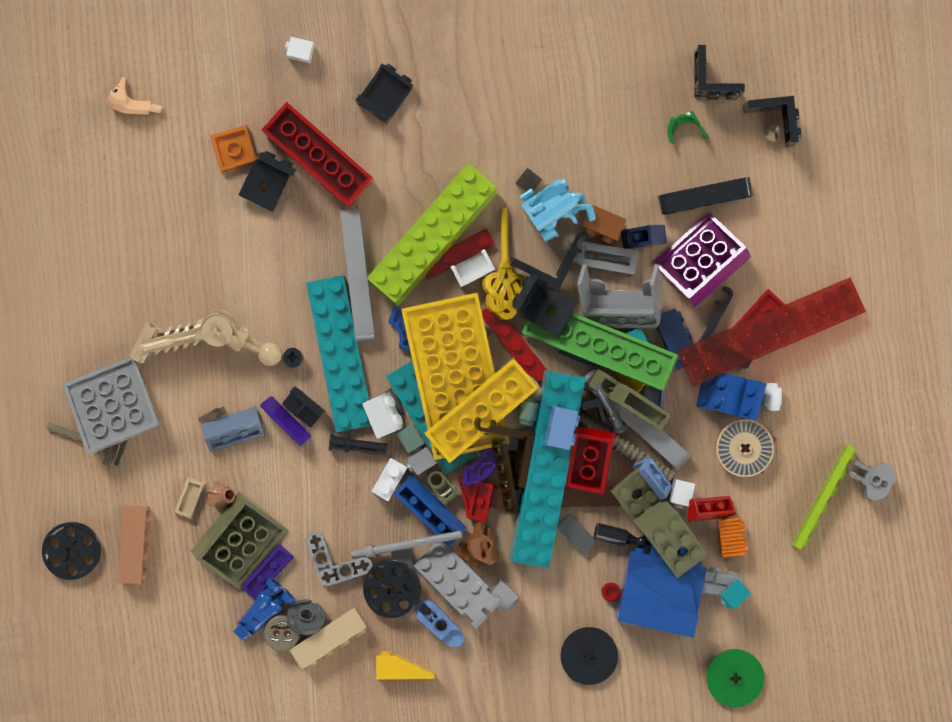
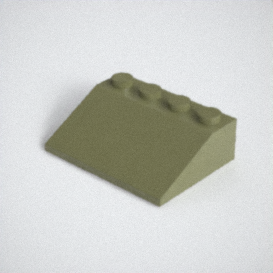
M238 492L235 500L228 504L191 552L196 560L240 590L241 586L248 580L288 529L244 494Z

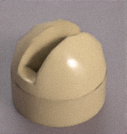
M770 126L765 130L768 131V135H765L767 140L775 142L779 140V126Z

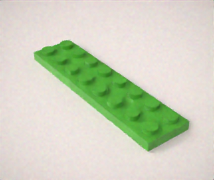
M550 307L547 310V315L554 316L557 313L556 307ZM573 313L560 337L528 320L522 331V334L660 391H664L678 359V355L575 313Z

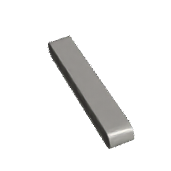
M360 209L341 210L340 215L356 341L375 339L369 280L367 279L368 272Z
M592 368L584 377L586 378L585 382L590 376V374L593 372L594 368ZM588 386V390L598 399L596 391ZM609 400L613 409L618 411L621 420L676 470H679L691 457L663 430L659 431Z

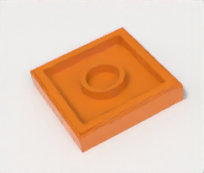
M247 125L210 135L221 173L253 164L256 154Z

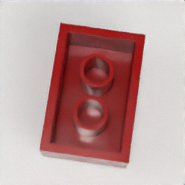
M577 426L574 432L576 438L571 450L566 487L604 494L607 487L616 433Z

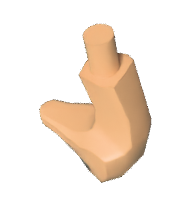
M124 77L110 91L107 98V105L121 113L149 115V111L161 113V105L150 104L151 101H136L129 98L125 91L126 78Z

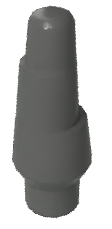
M389 388L385 393L390 392L394 398L398 414H404L396 393Z

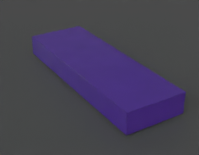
M279 544L241 587L251 597L256 599L258 594L266 589V581L270 577L275 579L294 556Z

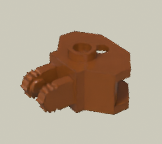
M481 521L476 523L473 535H470L468 540L460 542L458 546V552L462 560L477 568L497 563L500 558L495 540L492 539L493 527L488 525L484 529L485 523Z

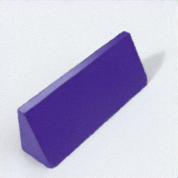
M271 396L260 404V407L299 446H303L311 438V434L274 397Z

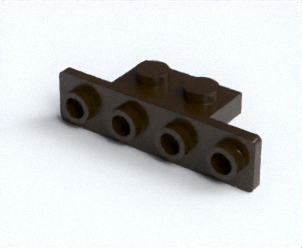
M494 438L491 439L492 452L499 478V488L503 499L502 504L506 512L517 514L519 513V506L515 490L522 488L514 485L513 480L517 451H508L505 440Z

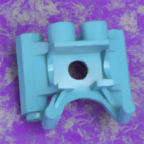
M564 179L556 180L534 196L532 188L520 196L522 201L525 200L521 206L546 242L554 236H559L554 228L558 219L562 217H570L576 224L578 221L574 216L578 211L586 210L588 221L596 219L593 206L586 204L585 196L582 193L567 192L569 186Z

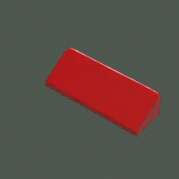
M731 496L696 498L689 500L687 518L688 522L725 519L736 514Z

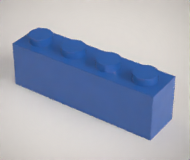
M412 474L393 493L436 535L462 531L463 534L467 528ZM457 539L445 541L444 543L450 547Z

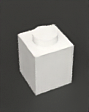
M291 37L290 42L286 41L284 52L287 53L288 59L310 64L315 45L312 41Z

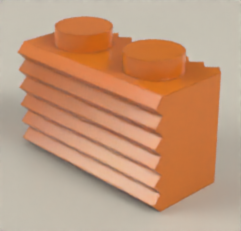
M741 517L717 519L721 558L746 556L745 551H749L747 539L744 540L743 532H746L745 521H741Z

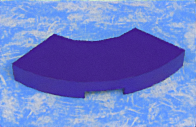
M492 448L483 449L476 462L463 466V486L479 483L495 470L496 463Z

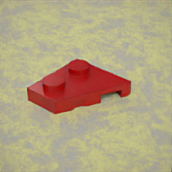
M459 476L458 483H460L461 496L465 503L467 518L487 522L495 484L481 481L473 485L463 486V477Z

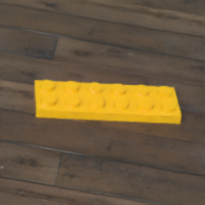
M512 358L424 434L450 463L486 433L478 431L474 427L476 417L481 418L480 425L483 428H488L491 420H495L497 424L539 387L517 361Z

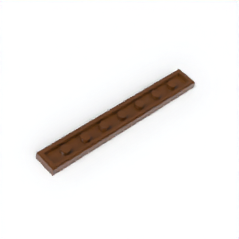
M565 487L561 507L621 506V504L610 491L612 487H606L604 494ZM494 488L492 508H504L500 488ZM522 488L515 490L518 506ZM634 490L632 497H638L641 494V490Z

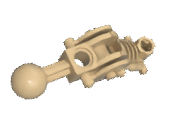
M222 309L209 312L203 319L197 320L194 325L188 322L185 327L181 328L182 324H179L174 330H171L172 326H169L166 332L159 333L161 328L158 325L146 321L129 354L133 360L144 363L150 352L156 351L155 355H158L163 349H165L164 353H167L171 347H175L173 351H176L180 345H184L183 349H185L190 343L196 346L199 341L205 340L212 346L227 345L237 351L244 347L258 354L260 362L266 366H274L282 358V350L276 343L261 344L248 337L249 330L236 324L232 314Z

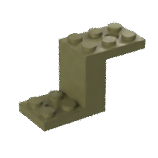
M640 466L612 487L610 491L640 532L653 545L673 574L679 578L708 556V554L678 512L666 499L660 500L639 473ZM640 489L641 494L636 498L632 497L633 491ZM679 548H686L683 555H677Z

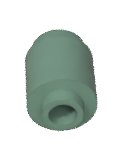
M527 397L520 403L517 417L519 418L518 423L534 426L540 403L536 402V398Z

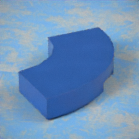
M395 305L388 323L393 325L399 333V348L411 352L409 342L406 339L407 333L402 308Z

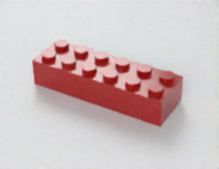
M287 101L261 129L270 140L347 208H350L374 181L370 174Z

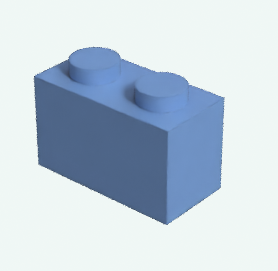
M552 405L544 444L570 450L576 438V435L573 434L574 428L578 426L580 416L577 415L578 411Z

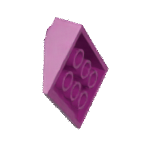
M709 212L657 258L653 264L654 266L659 264L660 272L695 308L749 260L751 255L747 247Z

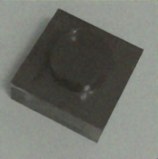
M527 168L515 184L524 191H528L531 188L534 191L542 179Z

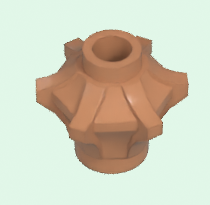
M216 481L215 486L211 489L208 488L206 491L208 493L209 507H216L218 512L223 511L224 507L232 503L236 496L232 488L225 487L220 481Z

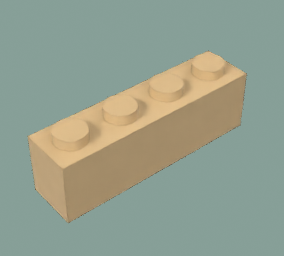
M355 606L321 628L318 632L290 649V652L301 669L307 667L309 670L318 664L316 660L322 656L326 659L334 653L333 649L337 646L341 649L350 643L348 639L354 635L358 638L366 632L365 628L368 625Z

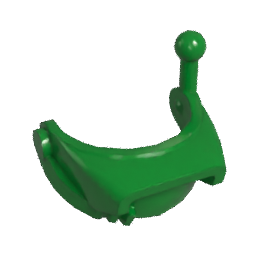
M693 111L670 118L667 129L670 143L675 144L674 133L684 123L696 124L700 128L703 139L709 138V134L705 132L704 127L701 126Z

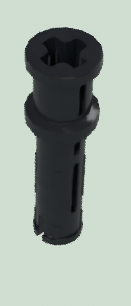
M330 434L328 451L335 449L343 450L345 453L358 451L386 455L388 443L351 439L352 437L350 436L339 437Z

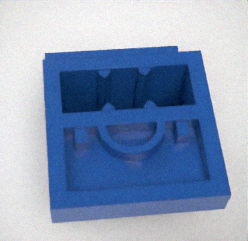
M705 369L696 407L758 421L767 383Z

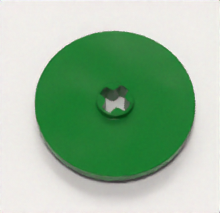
M729 649L719 653L711 661L707 669L706 681L710 693L718 702L729 707H742L753 702L761 693L764 685V672L760 662L749 652L741 649ZM734 673L740 676V679L737 680V683H734L733 680H730V677H733Z

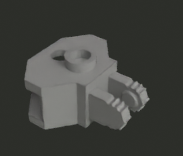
M855 460V467L865 472L861 477L857 473L849 471L848 476L860 481L859 483L863 486L864 496L871 501H877L886 497L895 481L893 467L886 463L871 467Z

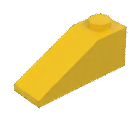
M380 651L381 654L376 656V680L435 679V672L398 654H392V651Z

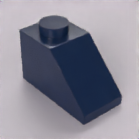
M646 225L621 231L624 249L667 244L665 225Z

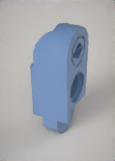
M428 599L421 601L416 609L418 620L449 647L456 648L461 646L464 641V635L458 625L436 602ZM427 607L431 609V614L429 615L424 613V609ZM439 620H444L447 623V627L444 630H439L436 627V623Z

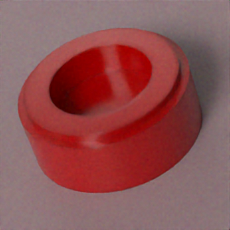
M608 582L603 585L601 594L606 601L613 602L620 597L621 590L616 583Z

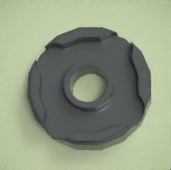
M298 600L294 605H290L288 609L287 623L297 633L304 635L314 634L323 627L325 612L321 605L312 603V600ZM307 614V615H309L311 618H310V619H304V618L301 617V615Z

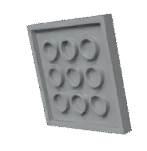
M131 357L62 384L88 455L160 427L138 363Z

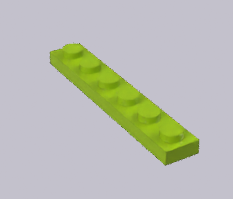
M845 444L797 533L792 546L801 550L802 547L805 548L810 541L808 536L811 530L814 531L817 528L819 515L821 513L824 514L828 507L826 502L830 496H834L838 488L836 486L838 480H842L847 470L845 467L847 463H851L856 455L854 452L855 447Z

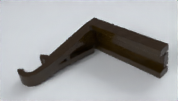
M476 417L474 427L478 431L519 438L513 480L514 485L526 488L535 433L496 426L495 420L490 421L488 428H483L480 425L481 418Z

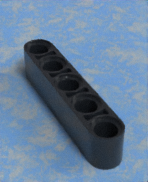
M744 177L662 194L658 196L661 214L666 215L752 197L753 191L750 177Z

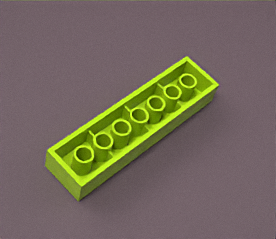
M467 163L367 279L399 306L426 276L432 266L441 259L499 193L498 188L471 164Z

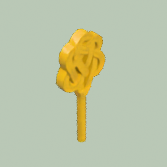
M501 208V261L497 268L498 271L485 276L482 282L483 289L487 294V309L495 313L503 321L511 319L515 314H518L512 307V302L517 293L520 294L523 288L522 283L525 279L521 274H513V267L509 264L508 208Z

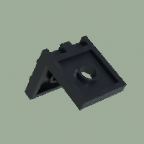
M698 45L694 51V97H707V100H718V97H726V100H737V97H741L745 92L744 83H706V45Z
M794 96L748 100L744 104V114L782 110L786 148L794 147L799 142V139H801V128L797 127L799 109L795 108Z
M265 151L257 154L238 196L273 212L289 177L294 175L296 169L293 168V163L284 159L279 161L275 159L276 155ZM266 181L269 184V189L266 192L260 191L258 188L259 182Z
M531 273L529 277L527 276L524 279L520 294L517 293L515 295L512 307L520 317L560 337L579 304L545 286L537 275ZM550 307L557 308V313L554 316L547 315V310Z

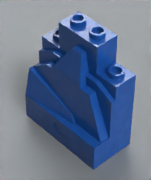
M652 544L649 554H646L645 549L635 547L634 551H629L615 618L620 622L694 638L699 617L697 612L707 568L702 566L703 562H698L677 578ZM679 548L677 555H683L686 548Z

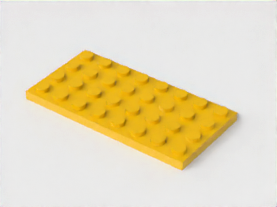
M477 292L401 309L427 429L431 428L495 374ZM501 419L496 426L506 427L505 419ZM486 432L461 454L492 448L491 439L494 438L505 440L506 444H510L509 437ZM430 441L434 460L445 458Z

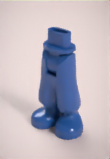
M272 577L266 581L267 589L258 594L253 604L241 620L237 622L238 626L233 632L243 641L249 636L252 637L273 617L278 615L282 611L284 603L294 605L296 602L295 597L286 588L282 589V585ZM279 593L278 596L272 600V597L275 594Z

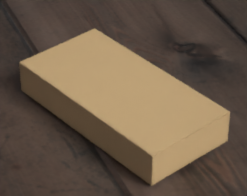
M187 477L173 513L192 519L206 483Z

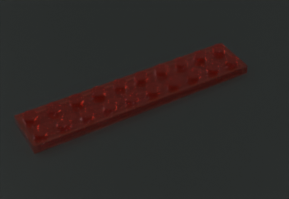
M851 277L676 352L693 387L861 315L866 310Z

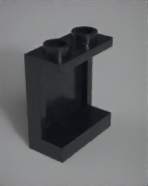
M381 63L377 73L355 101L362 108L388 125L414 88L413 84H411L412 80L404 74L402 76L397 74L396 69L392 65Z

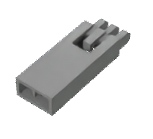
M583 241L577 243V248L583 251V253L577 252L573 260L574 263H577V266L582 267L583 264H587V268L627 275L635 274L638 251ZM586 250L599 252L598 259L592 260L593 253H586Z

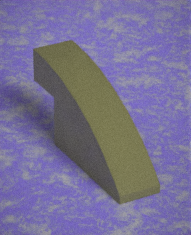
M597 370L588 384L594 390L597 385H601L609 400L659 431L663 430L671 417V414L603 371Z

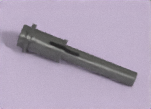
M597 385L595 391L607 412L606 417L612 425V431L616 434H622L626 430V423L621 420L618 411L613 409L602 386Z

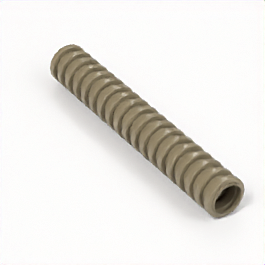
M584 410L579 413V426L613 432L610 431L609 427H604L605 424L601 425L599 420L595 421L594 417H589L590 414L586 415ZM615 434L614 452L618 451L620 456L624 455L625 459L628 458L629 462L633 461L634 464L650 458V454H645L644 450L641 451L639 447L636 448L635 444L631 445L629 440L625 441L624 437H619L620 434ZM652 457V460L667 480L671 482L675 471H671L670 467L666 468L664 463L660 464L659 460L656 461Z

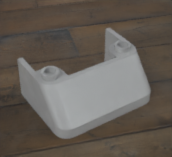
M587 264L582 265L577 286L583 317L610 328H656L659 326L662 305V282L659 264H655L652 278L644 282L643 291L606 290V285L602 280L589 279Z

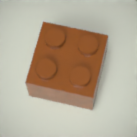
M592 205L596 219L588 221L586 213L580 229L592 238L594 235L600 237V241L605 244H615L626 219Z

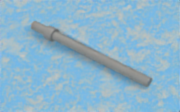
M456 531L376 547L371 545L366 546L365 549L351 551V556L353 559L365 556L370 558L375 557L376 554L461 539L463 534L462 531Z

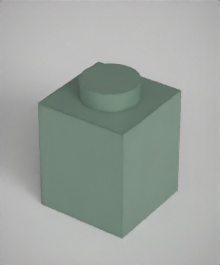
M414 424L396 433L408 453L413 452V454H416L424 449L422 445L425 442Z

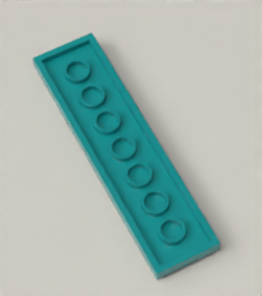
M344 275L306 282L336 433L371 426L362 404L369 401L358 343L355 339L354 323Z

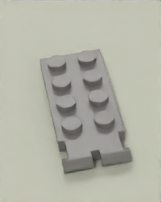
M444 542L434 543L414 565L462 616L466 617L468 615L472 620L471 625L475 629L488 617L484 612L488 610L492 613L503 601L498 595L494 597L489 592L491 588Z

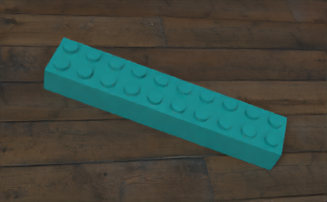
M544 370L538 401L540 405L537 420L534 422L533 427L535 439L526 488L522 487L519 513L516 516L509 553L511 562L545 568L550 567L572 446L570 450L548 446L544 444L552 405L578 411L577 415H579L586 379L584 377Z

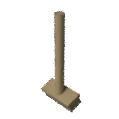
M50 422L48 423L47 430L82 442L80 433ZM128 440L103 449L107 451L103 464L119 468Z

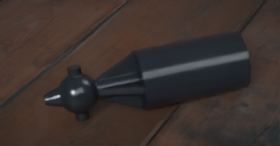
M602 523L596 524L593 535L594 540L623 547L625 544L635 543L638 548L651 546V543L644 535L637 538L628 532L627 529Z

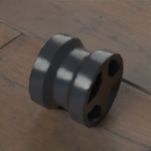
M289 348L284 352L283 360L289 367L294 368L301 365L303 355L298 349Z

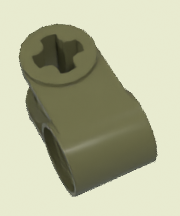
M435 470L430 472L428 483L446 507L456 496H461L460 492L441 471ZM435 474L440 475L442 478L441 483L438 485L431 482V477Z

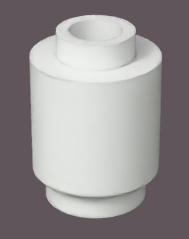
M767 383L763 396L764 410H780V406H782V387H778V383Z

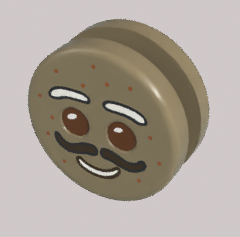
M286 614L273 617L264 629V637L267 644L277 651H287L293 648L301 635L290 628L287 623Z

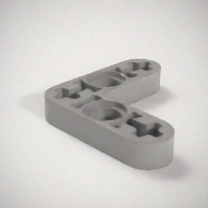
M312 532L307 537V545L318 579L324 586H330L367 574L373 567L371 559L367 557H359L333 566L323 534ZM313 535L321 538L318 544L320 548L324 546L325 550L313 552V549H317L315 543L311 544L310 541L313 539ZM319 553L325 554L327 557L326 563L319 564L316 561V556ZM361 560L369 563L366 571L363 568L357 569L358 574H354V567L351 563L355 562V566L360 565ZM343 566H348L351 569V574L347 577L342 576L340 573V569ZM337 568L339 580H336V576L330 578V582L322 579L325 575L324 572L333 574L335 573L333 569Z

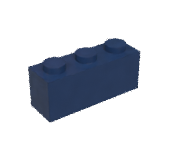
M675 308L661 314L660 324L657 329L666 350L678 355L674 366L677 371L698 362L697 357L700 355L696 346L692 347L690 342L692 336L688 328L684 329L682 313L680 311L677 312Z

